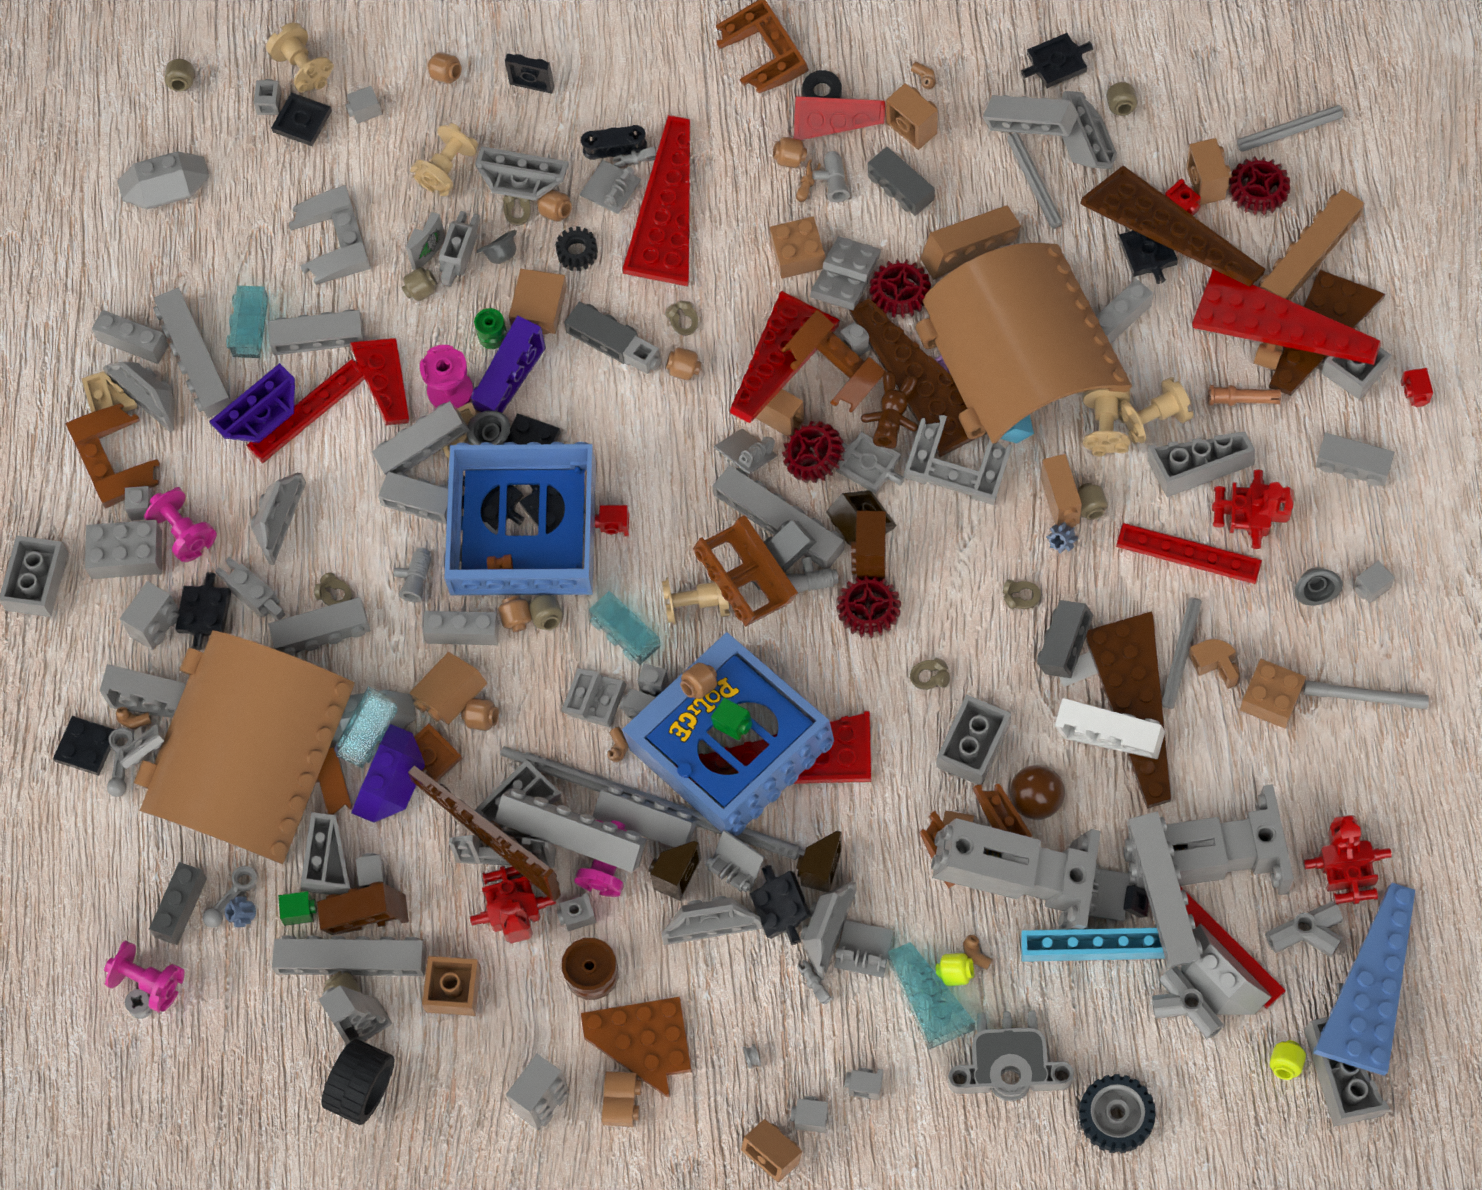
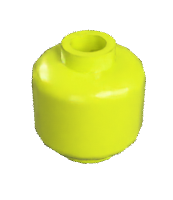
M965 953L944 954L941 957L940 963L936 964L937 978H941L946 986L967 985L970 978L974 977L972 958H968Z
M1287 1040L1277 1043L1270 1058V1068L1278 1078L1284 1080L1298 1077L1302 1073L1306 1053L1295 1041Z

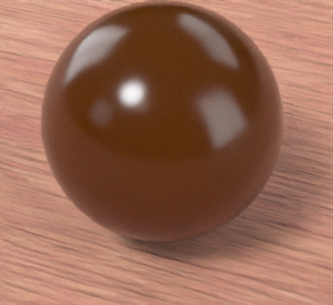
M1030 765L1021 769L1014 776L1010 785V800L1017 812L1022 816L1033 820H1042L1051 817L1060 809L1065 797V787L1062 779L1053 769L1044 765Z

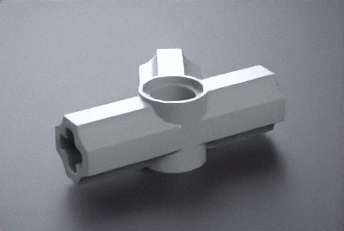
M1331 901L1308 913H1300L1295 919L1266 932L1265 936L1271 950L1275 953L1300 941H1305L1331 957L1342 941V937L1328 928L1341 923L1343 918L1337 904ZM1306 923L1310 930L1302 931L1298 924Z
M1177 966L1169 969L1159 978V981L1169 994L1152 996L1155 1019L1188 1016L1206 1040L1212 1038L1224 1028V1024L1204 1001L1201 992L1191 985ZM1193 998L1197 1000L1198 1005L1189 1007L1185 1004V1001Z

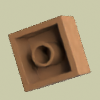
M904 83L886 99V123L919 150L937 134L938 110L935 104L925 100L916 88H911Z
M1216 138L1189 144L1186 169L1194 192L1201 197L1200 205L1225 200L1226 192L1229 190L1228 181L1231 178V170L1229 165H1225L1224 149L1218 145Z
M814 216L769 227L770 240L781 279L823 269L825 254Z
M1260 658L1242 700L1240 711L1286 729L1303 689L1306 676Z
M428 956L422 1006L426 1013L476 1016L481 966L478 959Z

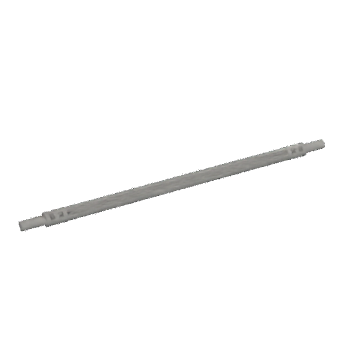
M505 746L501 750V756L521 763L527 759L540 772L598 792L613 785L622 788L623 793L632 796L633 793L646 797L648 802L654 804L655 802L665 803L669 805L668 809L676 812L678 810L687 811L692 814L691 817L698 819L696 826L722 835L697 810L530 752L522 753ZM745 828L739 836H735L744 843L796 860L799 858V855H804L805 850L800 849L798 845Z

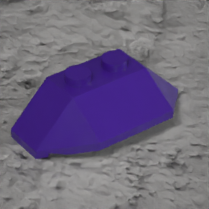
M279 363L211 419L209 423L224 439L261 442L294 414L295 378Z
M389 725L360 788L351 814L375 823L406 810L416 787L411 781L408 772L414 765L420 770L424 769L425 766L413 733L395 725Z

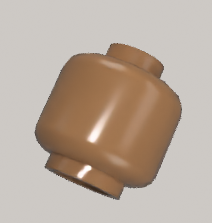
M438 52L428 62L430 77L435 81L451 84L461 75L462 67L456 56Z
M782 137L779 141L775 142L773 159H776L778 165L797 168L801 161L805 162L807 148H803L801 140Z
M555 189L550 190L537 201L539 213L553 221L559 222L567 218L572 210L568 195Z
M680 347L676 348L674 352L670 351L666 364V369H669V374L672 377L687 381L694 374L698 375L701 367V362L698 361V355L695 351Z
M519 595L502 600V604L498 607L499 616L504 628H512L513 632L527 629L526 624L531 622L532 619L526 599H521Z
M700 662L696 663L683 672L680 683L681 689L688 697L701 699L716 688L717 673L710 665Z
M473 698L468 701L466 707L461 711V718L469 729L487 731L497 724L499 710L491 700Z

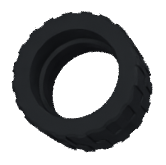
M357 1038L351 1040L340 1053L328 1076L322 1093V1107L357 1125L364 1124L374 1113L389 1084L394 1068V1056Z

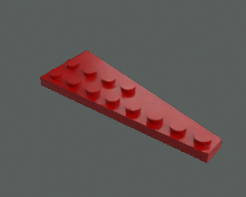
M668 115L622 271L623 274L688 287L690 119Z
M1214 269L1211 272L1192 322V326L1195 329L1374 365L1381 347L1380 340L1253 284L1249 287Z
M781 291L757 344L753 358L749 363L747 372L743 377L741 386L731 405L730 413L751 423L817 351L814 348L795 371L790 366L792 362L796 361L791 350L782 352L785 345L816 310L820 311L834 324L830 330L831 332H834L839 327L840 320Z
M863 711L862 714L851 717L844 716L839 720L831 721L830 725L834 737L832 747L826 753L819 755L811 768L805 769L798 775V779L794 784L871 782L870 711ZM762 739L754 742H744L743 745L731 748H724L744 766H748L770 744ZM717 752L704 755L703 753L698 754L702 764L714 773L721 775L739 773ZM688 777V778H689L691 781H693L697 786H699L694 780H692L690 777Z

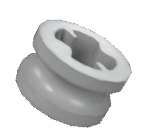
M752 1044L751 1048L743 1047L748 1069H751L753 1065L761 1066L755 1044Z

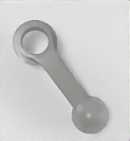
M117 728L109 736V744L116 754L112 779L107 784V791L114 797L122 796L126 791V783L124 781L125 768L120 763L119 751L134 740L131 731L126 728ZM120 738H128V742L125 745H116Z
M240 866L234 870L232 874V888L214 908L204 912L203 922L206 926L210 928L219 926L225 914V907L230 903V900L247 893L246 891L255 887L257 875L253 868L250 866ZM243 875H249L252 878L250 883L246 885L240 884L238 880Z

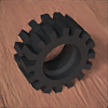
M578 226L573 231V228L570 227L568 233L564 230L562 231V236L559 235L557 237L558 242L556 241L555 244L558 260L560 264H563V267L567 268L569 266L571 271L576 267L577 271H581L580 267L584 266V269H587L588 263L591 266L594 264V259H597L598 249L596 239L591 231L588 233L586 228L581 231V228ZM576 243L585 246L584 252L580 254H571L568 251V248Z

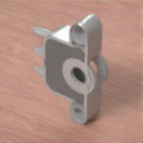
M1031 1010L1028 1012V1028H1013L1011 1013L1005 1011L1003 1012L1002 1019L1003 1029H987L985 1013H978L977 1034L972 1042V1065L954 1066L948 1075V1086L956 1094L989 1093L992 1090L998 1098L1003 1101L1012 1102L1026 1096L1029 1089L1032 1091L1066 1090L1072 1084L1074 1071L1071 1065L1066 1062H1047L1045 1036L1038 1030L1036 1011ZM1012 1071L1018 1074L1020 1080L1016 1084L1010 1085L1005 1083L1001 1076L1005 1072ZM1064 1071L1069 1078L1060 1081L1055 1077V1073ZM962 1075L966 1078V1082L961 1085L956 1084L953 1081V1077Z

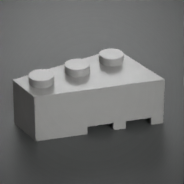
M311 812L301 878V891L328 895L348 893L350 884L336 815Z

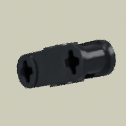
M639 125L587 131L581 137L583 154L590 160L629 155L632 151L637 153L647 148L646 132Z

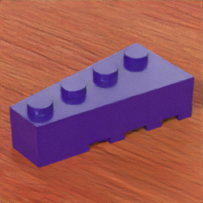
M517 315L481 382L474 388L471 394L474 409L479 412H504L546 349L540 326Z

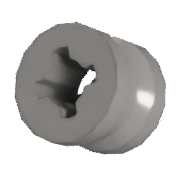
M140 989L133 990L126 996L125 1007L133 1017L144 1019L152 1013V1009L149 1008V996L146 992Z

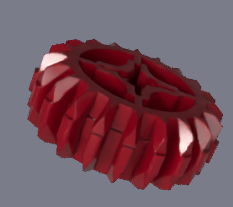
M1254 156L1252 162L1246 158L1243 164L1238 163L1236 169H1233L1231 172V178L1229 179L1228 191L1232 195V202H1237L1238 208L1244 206L1245 213L1252 210L1254 216L1258 211H1261L1264 216L1267 210L1273 214L1276 208L1280 209L1283 202L1287 201L1291 189L1290 177H1287V170H1281V163L1274 165V159L1268 162L1265 156L1261 160ZM1248 177L1250 179L1249 182H1247L1246 186H1242V181ZM1276 185V192L1270 194L1269 191L1272 189V186Z
M897 258L895 264H892L888 260L887 267L880 265L879 272L875 271L873 279L870 280L871 287L869 293L872 296L871 300L881 310L883 309V312L886 314L892 313L893 319L897 314L901 315L902 319L905 318V314L913 317L914 310L920 313L922 306H925L922 300L931 289L929 275L924 274L925 270L923 267L917 269L916 262L909 265L907 259L904 263H900ZM907 278L914 281L916 285H914V283L909 282ZM903 283V289H900V292L898 294V289L901 288V285ZM884 292H886L887 295L892 296V297L894 298V300L891 299V298H889V297H887V296L884 294Z
M810 420L809 426L802 423V429L794 428L795 434L793 436L787 435L790 442L783 443L787 449L782 452L783 457H785L783 462L787 466L788 472L793 474L797 480H802L805 483L811 480L817 484L819 478L822 481H826L827 474L833 476L832 470L834 468L840 469L837 463L838 461H844L841 455L846 452L842 446L844 441L840 437V433L830 424H825L820 420L816 424ZM811 447L814 449V452L817 455V457L813 455V451L810 449Z
M866 575L864 580L861 581L856 576L855 584L848 581V589L842 588L840 590L842 596L837 597L839 605L836 606L837 612L840 613L838 618L840 621H844L843 626L845 629L851 627L852 634L860 631L859 634L862 638L865 633H869V637L872 639L874 632L882 636V629L890 631V624L896 625V617H899L901 614V610L898 609L901 607V601L897 600L899 593L894 591L893 584L887 585L885 578L878 582L876 575L873 577V580H869V577ZM872 592H873V593H876V594H879V595L882 596V597H875V596L872 594ZM864 593L860 599H854L857 595ZM867 599H869V604L872 605L870 614L868 613V608H866ZM883 611H886L883 616H881L880 618L874 620V617H875L877 614H880V613H883ZM855 615H861L866 620L859 619Z

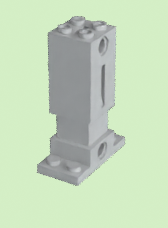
M1273 784L1263 786L1261 794L1258 795V803H1255L1256 811L1248 812L1247 819L1220 823L1219 817L1166 824L1167 831L1164 834L1166 841H1171L1174 856H1171L1173 865H1178L1181 880H1178L1180 886L1223 880L1226 872L1252 869L1254 875L1273 872L1271 873V883L1273 888H1277L1278 895L1289 893L1294 877ZM1129 834L1128 839H1125V847H1123L1125 861H1130V870H1128L1130 885H1135L1145 890Z
M956 818L936 834L935 845L937 846V852L931 861V869H933L932 878L1013 899H1018L1023 895L1046 900L1045 907L1063 911L1058 921L1061 930L1084 929L1088 923L1101 831L1090 829L1072 841L1068 849L1058 852L1040 847L1041 840Z

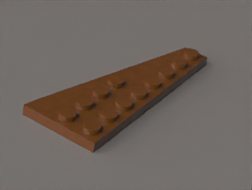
M1124 165L1081 199L1080 204L1249 287L1260 279L1266 270Z
M870 298L858 303L854 310L849 309V313L855 323L867 331L869 335L868 344L885 371L893 372L895 375V387L897 390H900L905 378L911 375L917 378V385L908 397L907 406L918 424L920 425L922 418H925L926 425L939 423V416H947L936 451L938 456L942 457L975 440L967 437L959 420L960 413L966 410L967 407L952 376L936 360L920 349V345L915 341L913 342L904 333L902 328L897 327L887 317V314L877 307Z
M1152 611L1089 629L1085 640L1111 711L1120 714H1130L1142 720L1147 718L1160 722L1164 729ZM1164 734L1158 759L1127 753L1147 809L1171 801Z
M414 765L408 772L411 781L474 835L478 836L481 841L552 901L555 902L561 896L560 884L556 879L557 875L554 870L538 859L533 853L522 847L514 837L502 832V828L495 821L491 820L489 822L464 801L453 795L445 785L433 780V776L427 770H420Z

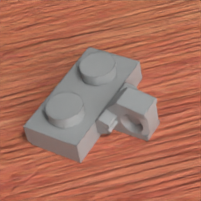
M158 723L146 732L140 726L134 731V740L119 751L120 763L125 769L132 764H138L146 754L162 746L165 741L164 731Z

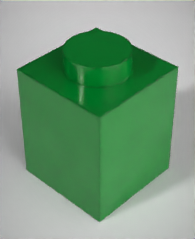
M723 698L711 716L714 728L738 741L743 734L746 735L752 726L749 711L726 698Z
M308 891L278 895L280 920L284 926L314 922L313 914L317 913L316 900L311 898Z

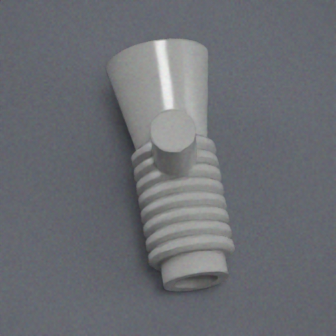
M830 151L824 159L826 171L813 170L812 177L816 180L828 181L827 198L829 201L843 202L849 198L850 193L844 181L842 157L838 152Z
M417 548L416 552L413 553L409 569H394V577L407 578L399 592V596L409 602L422 601L423 581L426 579L431 561L429 550Z
M811 557L802 559L805 574H786L798 593L806 590L813 591L814 589L829 588L839 583L836 569L831 570L828 568L814 571Z

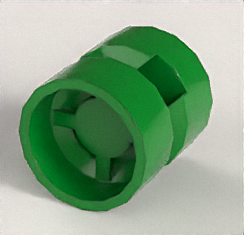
M486 308L477 313L474 325L479 343L487 349L499 348L507 335L503 315L494 308Z

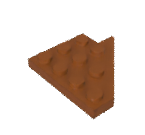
M680 997L581 1013L584 1039L631 1073H636L638 1078L665 1097H670L667 1076L692 1072Z

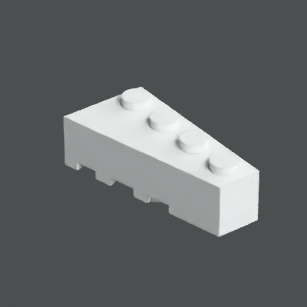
M1062 698L1055 722V727L1064 739L1158 759L1165 734L1162 725L1156 720L1148 718L1142 720L1130 714H1120Z

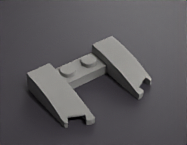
M346 185L318 194L293 207L296 215L294 221L289 222L290 231L330 219L334 223L341 248L300 265L304 274L310 270L316 276L313 280L316 285L371 269Z
M941 415L939 416V423L926 425L925 418H922L904 471V477L922 484L928 482L972 496V499L994 505L1012 445L1009 444L1005 449L999 442L995 444L989 439L980 470L976 471L935 458L947 416Z
M467 835L449 838V845L457 863L511 866L489 846L483 847L478 836ZM522 838V846L526 850L533 853L550 868H554L556 848L553 843Z

